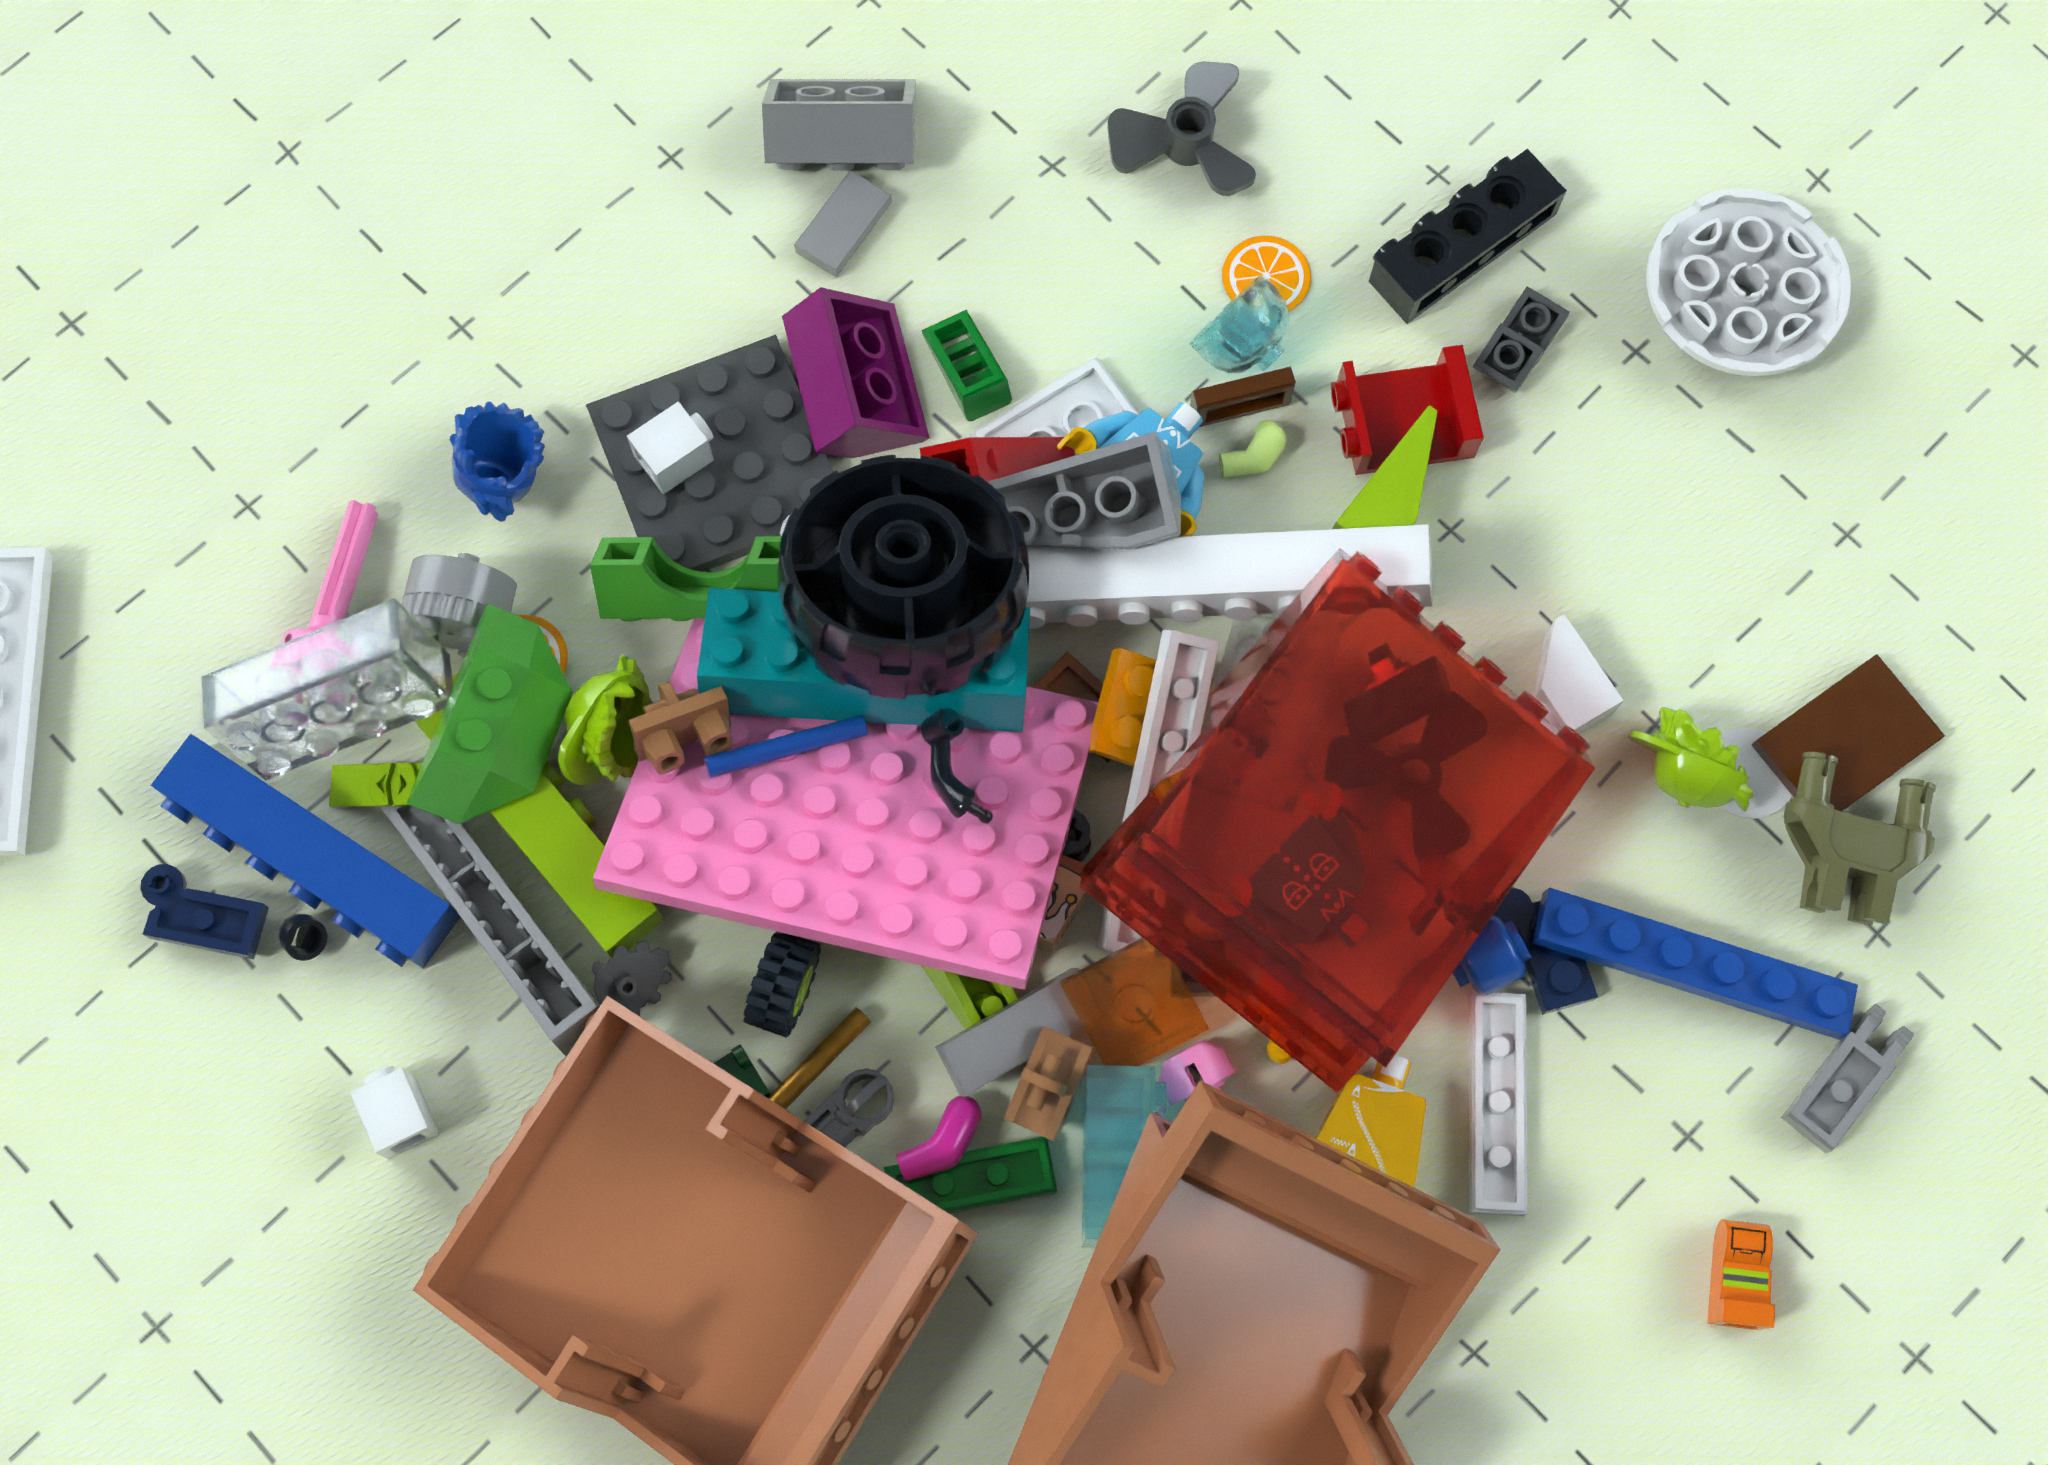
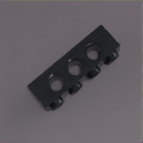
M1528 148L1512 160L1506 156L1499 160L1488 171L1486 179L1475 187L1469 183L1458 190L1450 199L1449 205L1437 214L1434 211H1430L1423 215L1414 224L1411 233L1398 242L1396 238H1393L1382 245L1373 256L1375 262L1368 282L1402 320L1408 324L1557 214L1567 190ZM1493 202H1502L1510 209L1499 208ZM1455 229L1467 230L1473 236H1462L1455 231ZM1417 257H1429L1436 264H1424L1417 259Z

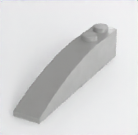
M386 806L382 810L541 1028L555 1046L567 1057L584 1031L588 1018L596 1013L600 1007L462 823L456 824L412 806Z

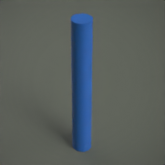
M858 715L705 756V765L711 778L867 736V727L863 715Z

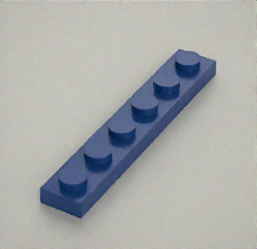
M1550 887L1542 893L1531 942L1533 944L1841 1040L1850 1032L1858 984Z

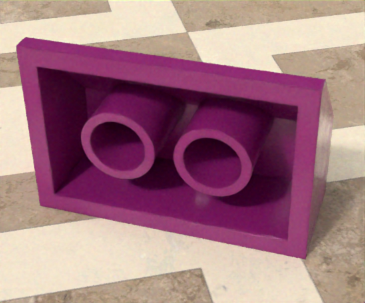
M820 287L782 316L816 453L857 458L922 443L930 438L894 303Z

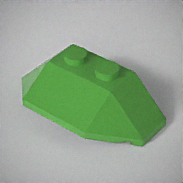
M489 603L486 604L407 800V805L460 824L535 791L573 694L537 623Z

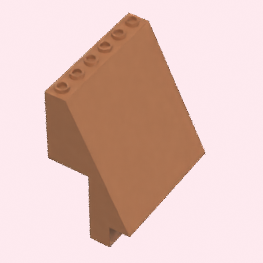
M606 996L596 1013L588 1018L584 1031L567 1057L561 1060L555 1068L553 1078L536 1104L524 1115L520 1128L503 1154L498 1156L491 1165L489 1175L472 1201L458 1215L456 1225L439 1251L427 1262L423 1275L413 1291L554 1399L613 1418L674 1465H837L979 1233L612 998Z
M1200 1080L1173 1123L1152 1112L1149 1114L1008 1465H1414L1388 1414L1501 1249L1481 1221Z

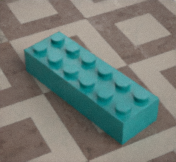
M709 588L697 670L698 692L700 694L722 686L728 698L729 714L834 721L863 715L866 723L921 726L926 718L942 708L945 711L942 715L945 727L960 719L964 723V728L1023 732L1030 608L1025 607L1024 617L1021 625L1014 632L1010 648L990 670L985 673L978 672L968 679L967 685L931 697L928 694L906 695V699H893L869 695L867 690L848 683L843 686L816 669L814 659L805 648L799 650L791 637L783 617L779 592Z

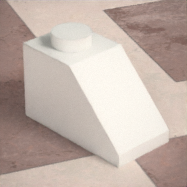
M1565 614L1556 618L1544 635L1530 702L1534 708L1532 715L1539 729L1547 736L1552 735L1557 744L1561 746L1612 716L1624 701Z

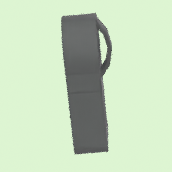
M867 1068L856 1070L846 1076L840 1087L817 1107L804 1122L846 1147L857 1136V1131L865 1136L875 1125L886 1120L894 1104L892 1086L887 1078L876 1070ZM867 1078L874 1079L846 1106L845 1099L853 1084ZM884 1086L888 1097L882 1111L868 1118L855 1116L854 1114Z

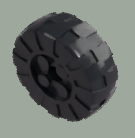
M886 455L861 460V464L840 473L837 470L810 489V496L799 509L794 507L786 522L780 542L777 582L783 617L791 637L799 650L805 648L814 659L816 669L828 678L843 686L848 683L867 690L869 695L877 697L906 699V695L928 694L931 697L967 685L969 678L978 672L985 673L990 670L1010 648L1014 632L1021 625L1025 613L1029 590V559L1024 533L1018 517L1015 514L1009 513L1004 496L979 475L974 477L957 469L955 463L927 456H921L920 459L896 458V455Z

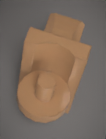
M669 681L658 685L661 700L644 706V715L629 720L634 739L633 746L639 761L648 759L660 775L679 769L685 763L684 753L681 748L685 744L699 740L706 755L724 752L732 747L728 698L722 686L697 694L695 688L676 694L672 684Z
M1043 1026L1003 1119L1057 1142L1096 1049Z

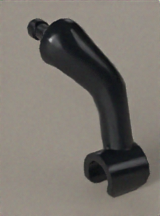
M941 708L926 718L921 724L922 737L931 746L930 773L933 787L956 818L962 817L966 812H969L979 818V821L988 824L993 818L992 812L973 803L974 790L960 782L953 775L951 767L950 741L962 734L964 723L958 719L946 728L942 721V715L945 711Z

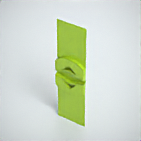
M422 763L332 765L329 807L409 806L406 803Z

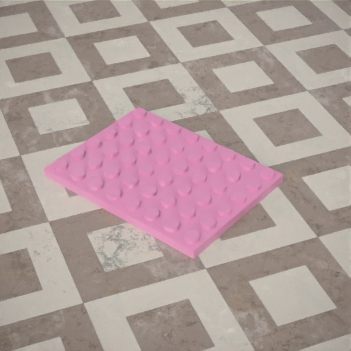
M694 618L669 682L672 684L676 694L693 688L699 694L697 670L705 618ZM1026 686L1023 732L964 728L962 734L950 741L953 775L965 786L974 790L973 803L992 812L993 818L988 824L979 821V818L969 812H966L962 817L956 818L949 811L933 787L930 773L931 746L922 737L921 726L866 723L867 736L711 778L708 775L704 757L709 755L705 754L699 740L681 746L685 763L679 769L663 775L656 772L648 759L638 760L594 873L595 889L1025 990L1090 755L1091 728L1098 702ZM730 714L731 749L836 721Z

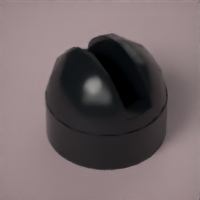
M294 914L285 919L279 928L278 937L282 948L296 960L306 961L315 958L324 950L327 944L328 935L326 928L311 915ZM299 928L296 937V946L291 945L297 932V929Z

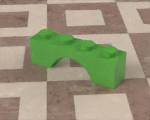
M756 536L747 557L738 565L720 572H700L681 566L662 551L653 537L602 538L590 563L600 619H621L633 622L650 618H670L674 621H688L693 618H705L709 588L779 592L777 569L782 536Z

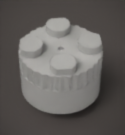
M459 553L458 557L422 555L414 558L397 619L400 628L407 632L405 642L424 650H436L438 645L459 649L458 655L465 658L486 604L489 603L511 613L517 589L516 582L507 574L479 563V557L467 553Z

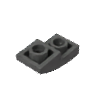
M1527 286L1504 322L1500 323L1473 364V368L1516 393L1568 318L1570 311Z

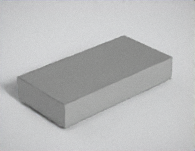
M850 170L794 244L795 252L837 277L891 205V194Z

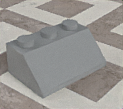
M770 79L762 102L765 163H777V167L782 170L804 169L807 163H826V167L831 170L853 169L856 167V163H875L877 169L899 170L905 167V163H914L916 79Z

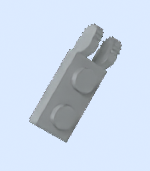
M1877 1004L1871 1006L1851 1031L1841 1038L1781 1117L1824 1153L1833 1151L1895 1070L1894 1062L1914 1036L1913 1032L1902 1026L1887 1038L1885 1045L1879 1052L1868 1045L1865 1041L1882 1023L1883 1017L1886 1014V1011Z

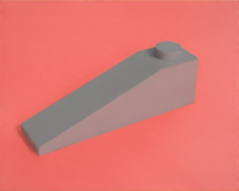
M1156 432L988 482L1004 496L1009 513L1015 514L1018 517L1024 533L1026 546L1130 550L1181 535V495L1170 448Z

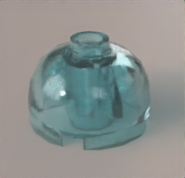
M1262 274L1223 308V311L1213 321H1210L1189 344L1203 359L1216 369L1224 372L1243 373L1255 365H1258L1264 371L1285 351L1279 343L1289 329L1290 315L1286 301L1277 288Z

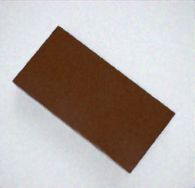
M1291 366L1193 390L1190 406L1202 417L1203 423L1199 426L1202 427L1287 406L1291 402L1296 381Z

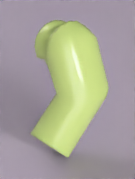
M1272 420L1260 422L1254 429L1256 434L1246 450L1219 453V466L1222 478L1260 474L1269 471L1285 448V431L1277 422Z

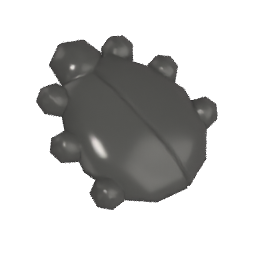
M644 941L636 944L634 952H628L626 946L618 945L614 949V958L609 959L606 964L600 961L593 964L592 971L596 976L594 992L598 1003L601 1005L606 996L640 1016V1008L644 1007L648 1002L656 1004L661 1000V993L657 991L659 984H668L672 980L671 973L663 970L670 963L669 951L660 947L650 951L649 944Z

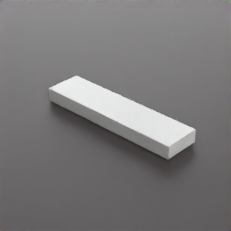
M1471 992L1468 995V1213L1527 1215L1526 994L1491 993L1484 996L1477 992Z

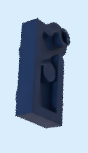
M169 864L156 865L144 874L140 890L146 901L154 905L155 908L149 911L142 935L153 940L249 959L255 958L269 910L268 906L260 902L189 888L186 889L187 882L184 874Z
M1514 887L1504 888L1498 891L1491 899L1489 915L1499 917L1503 923L1512 920L1532 957L1524 962L1542 1015L1591 1002L1598 998L1586 960L1531 943L1541 901L1532 903L1530 897L1524 891Z

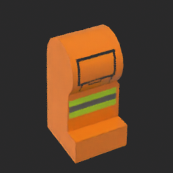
M1727 1219L1719 1221L1713 1243L1707 1324L1750 1330L1774 1328L1775 1304H1771L1772 1271H1770L1773 1236L1769 1225Z

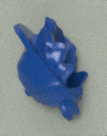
M486 402L484 408L481 405L467 407L464 415L456 414L455 416L456 434H452L449 439L453 446V478L457 489L476 504L481 514L488 515L490 513L496 520L502 522L506 520L507 516L513 515L515 511L513 504L527 495L532 487L536 470L544 459L542 452L545 445L541 442L544 430L539 427L538 422L534 421L531 414L524 417V411L520 408L510 410L505 403L496 407L492 402Z

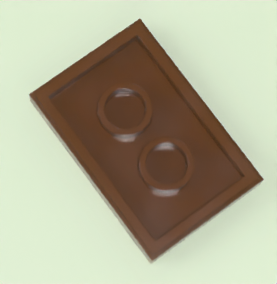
M1876 654L1758 738L1752 744V747L1794 798L1797 795L1803 762L1802 754L1804 752L1825 753L1826 760L1830 755L1837 757L1838 765L1835 769L1829 803L1834 805L1835 810L1843 811L1944 738L1945 734L1878 654Z

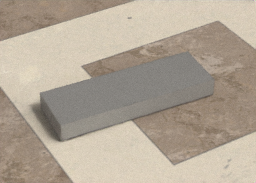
M1070 968L935 1046L959 1095L968 1096L1029 1060L1043 1026L1069 1036L1102 1017V1014L1079 968Z

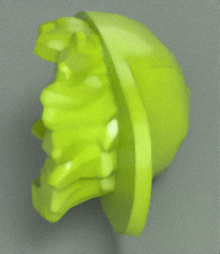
M623 654L620 655L616 671H608L591 677L574 693L565 711V724L568 733L560 745L558 762L565 778L573 784L589 786L597 782L602 776H608L611 782L616 781L619 775L624 778H632L639 759L634 750V739L629 720L645 714L643 707L649 705L650 698L644 674L637 666L636 660L629 659Z
M1662 707L1659 711L1661 720L1660 730L1654 733V736L1637 730L1630 731L1627 736L1628 739L1656 753L1654 766L1656 783L1662 791L1678 800V805L1689 808L1690 805L1712 808L1723 806L1735 800L1742 811L1745 812L1748 809L1749 800L1753 797V790L1747 785L1750 778L1746 775V770L1743 766L1740 765L1737 770L1735 769L1740 748L1737 745H1729L1725 748L1722 741V733L1716 727L1708 728L1702 732L1694 724L1692 717L1686 710L1682 711L1679 709L1675 711Z

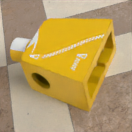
M1380 1052L1372 1079L1360 1074L1351 1073L1345 1080L1314 1138L1414 1187L1418 1169L1426 1099L1403 1090L1412 1063L1398 1055Z

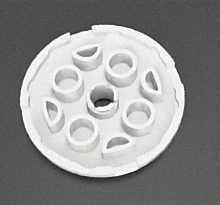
M1756 189L1716 191L1695 199L1692 205L1683 209L1674 217L1672 216L1659 232L1648 259V296L1653 312L1664 332L1683 352L1701 364L1714 370L1738 376L1757 377L1784 373L1806 364L1819 355L1830 344L1842 327L1850 305L1851 278L1841 246L1834 236L1829 239L1823 230L1811 220L1814 215L1813 213L1788 198ZM1737 284L1749 288L1752 292L1751 295L1746 296V292L1742 291Z

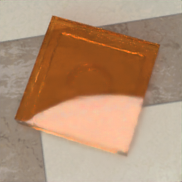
M1158 930L1060 980L1065 994L1111 1079L1209 1029Z

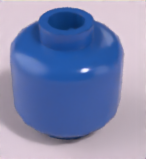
M1490 915L1455 932L1451 937V946L1455 954L1445 959L1460 988L1471 983L1473 989L1478 994L1485 996L1521 979L1526 973L1524 961L1532 957L1513 921L1509 920L1503 923L1499 917Z

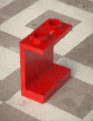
M1463 345L1443 347L1436 365L1356 376L1353 360L1342 362L1337 381L1331 383L1333 408L1335 412H1342L1345 428L1341 429L1340 434L1342 452L1345 459L1352 458L1355 475L1375 473L1429 405L1438 412L1428 465L1475 458L1484 439Z

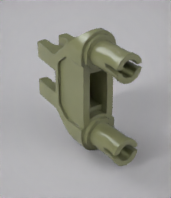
M1804 752L1802 754L1803 762L1797 795L1795 798H1791L1790 802L1786 803L1784 811L1786 830L1805 865L1800 908L1817 913H1823L1825 909L1832 911L1841 910L1847 877L1853 878L1847 920L1863 925H1873V921L1882 924L1889 923L1898 880L1917 867L1933 852L1935 838L1932 836V832L1928 830V823L1936 785L1927 782L1924 786V780L1901 779L1894 824H1887L1835 810L1834 805L1829 802L1838 758L1830 755L1826 760L1825 753Z

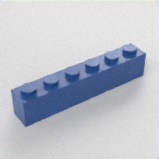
M191 733L150 785L166 797L160 805L163 809L186 824L190 822L193 816L208 825L203 833L205 837L229 853L235 845H238L251 854L245 862L271 881L274 880L278 873L292 881L294 884L288 892L316 910L319 904L323 902L337 911L332 921L358 939L364 931L379 939L380 943L375 950L400 967H403L409 959L424 969L460 919L458 912L449 903Z

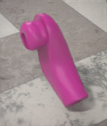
M957 1096L951 1099L944 1110L934 1135L926 1142L896 1154L905 1181L943 1172L959 1163L982 1118L981 1107L974 1098L970 1096Z

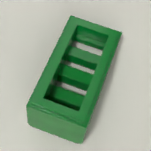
M967 309L921 330L967 421H974L1011 403L1012 396L1008 380ZM964 334L968 336V338L945 349L942 344ZM971 352H976L975 354H972L952 364V361L961 358ZM983 368L985 369V371H982L972 377H969L963 381L961 380V378L975 373Z

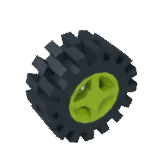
M777 931L772 935L770 943L765 948L764 957L760 959L757 966V974L753 977L751 983L752 989L746 1000L748 1004L744 1009V1023L785 1038L791 1034L792 1029L797 1024L798 1016L803 1011V1004L809 996V989L816 975L815 970L819 964V955L821 953V945L819 943Z

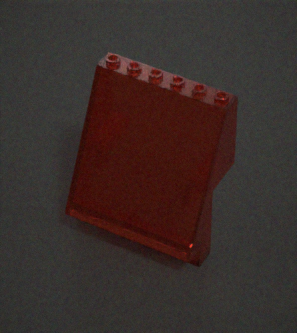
M1339 548L1211 693L1212 722L1083 867L1080 881L1081 889L1335 1092H1338L1370 1057H1373L1385 1068L1595 770L1592 761L1586 753L1591 746L1580 734L1567 724L1561 730H1558L1545 719L1549 710L1537 698L1526 690L1519 696L1503 684L1508 676L1494 662L1484 655L1478 661L1473 659L1461 649L1467 642L1452 627L1443 621L1435 627L1420 614L1425 607L1410 592L1401 586L1393 592L1377 579L1383 572L1374 562L1360 551H1357L1351 557L1342 548Z

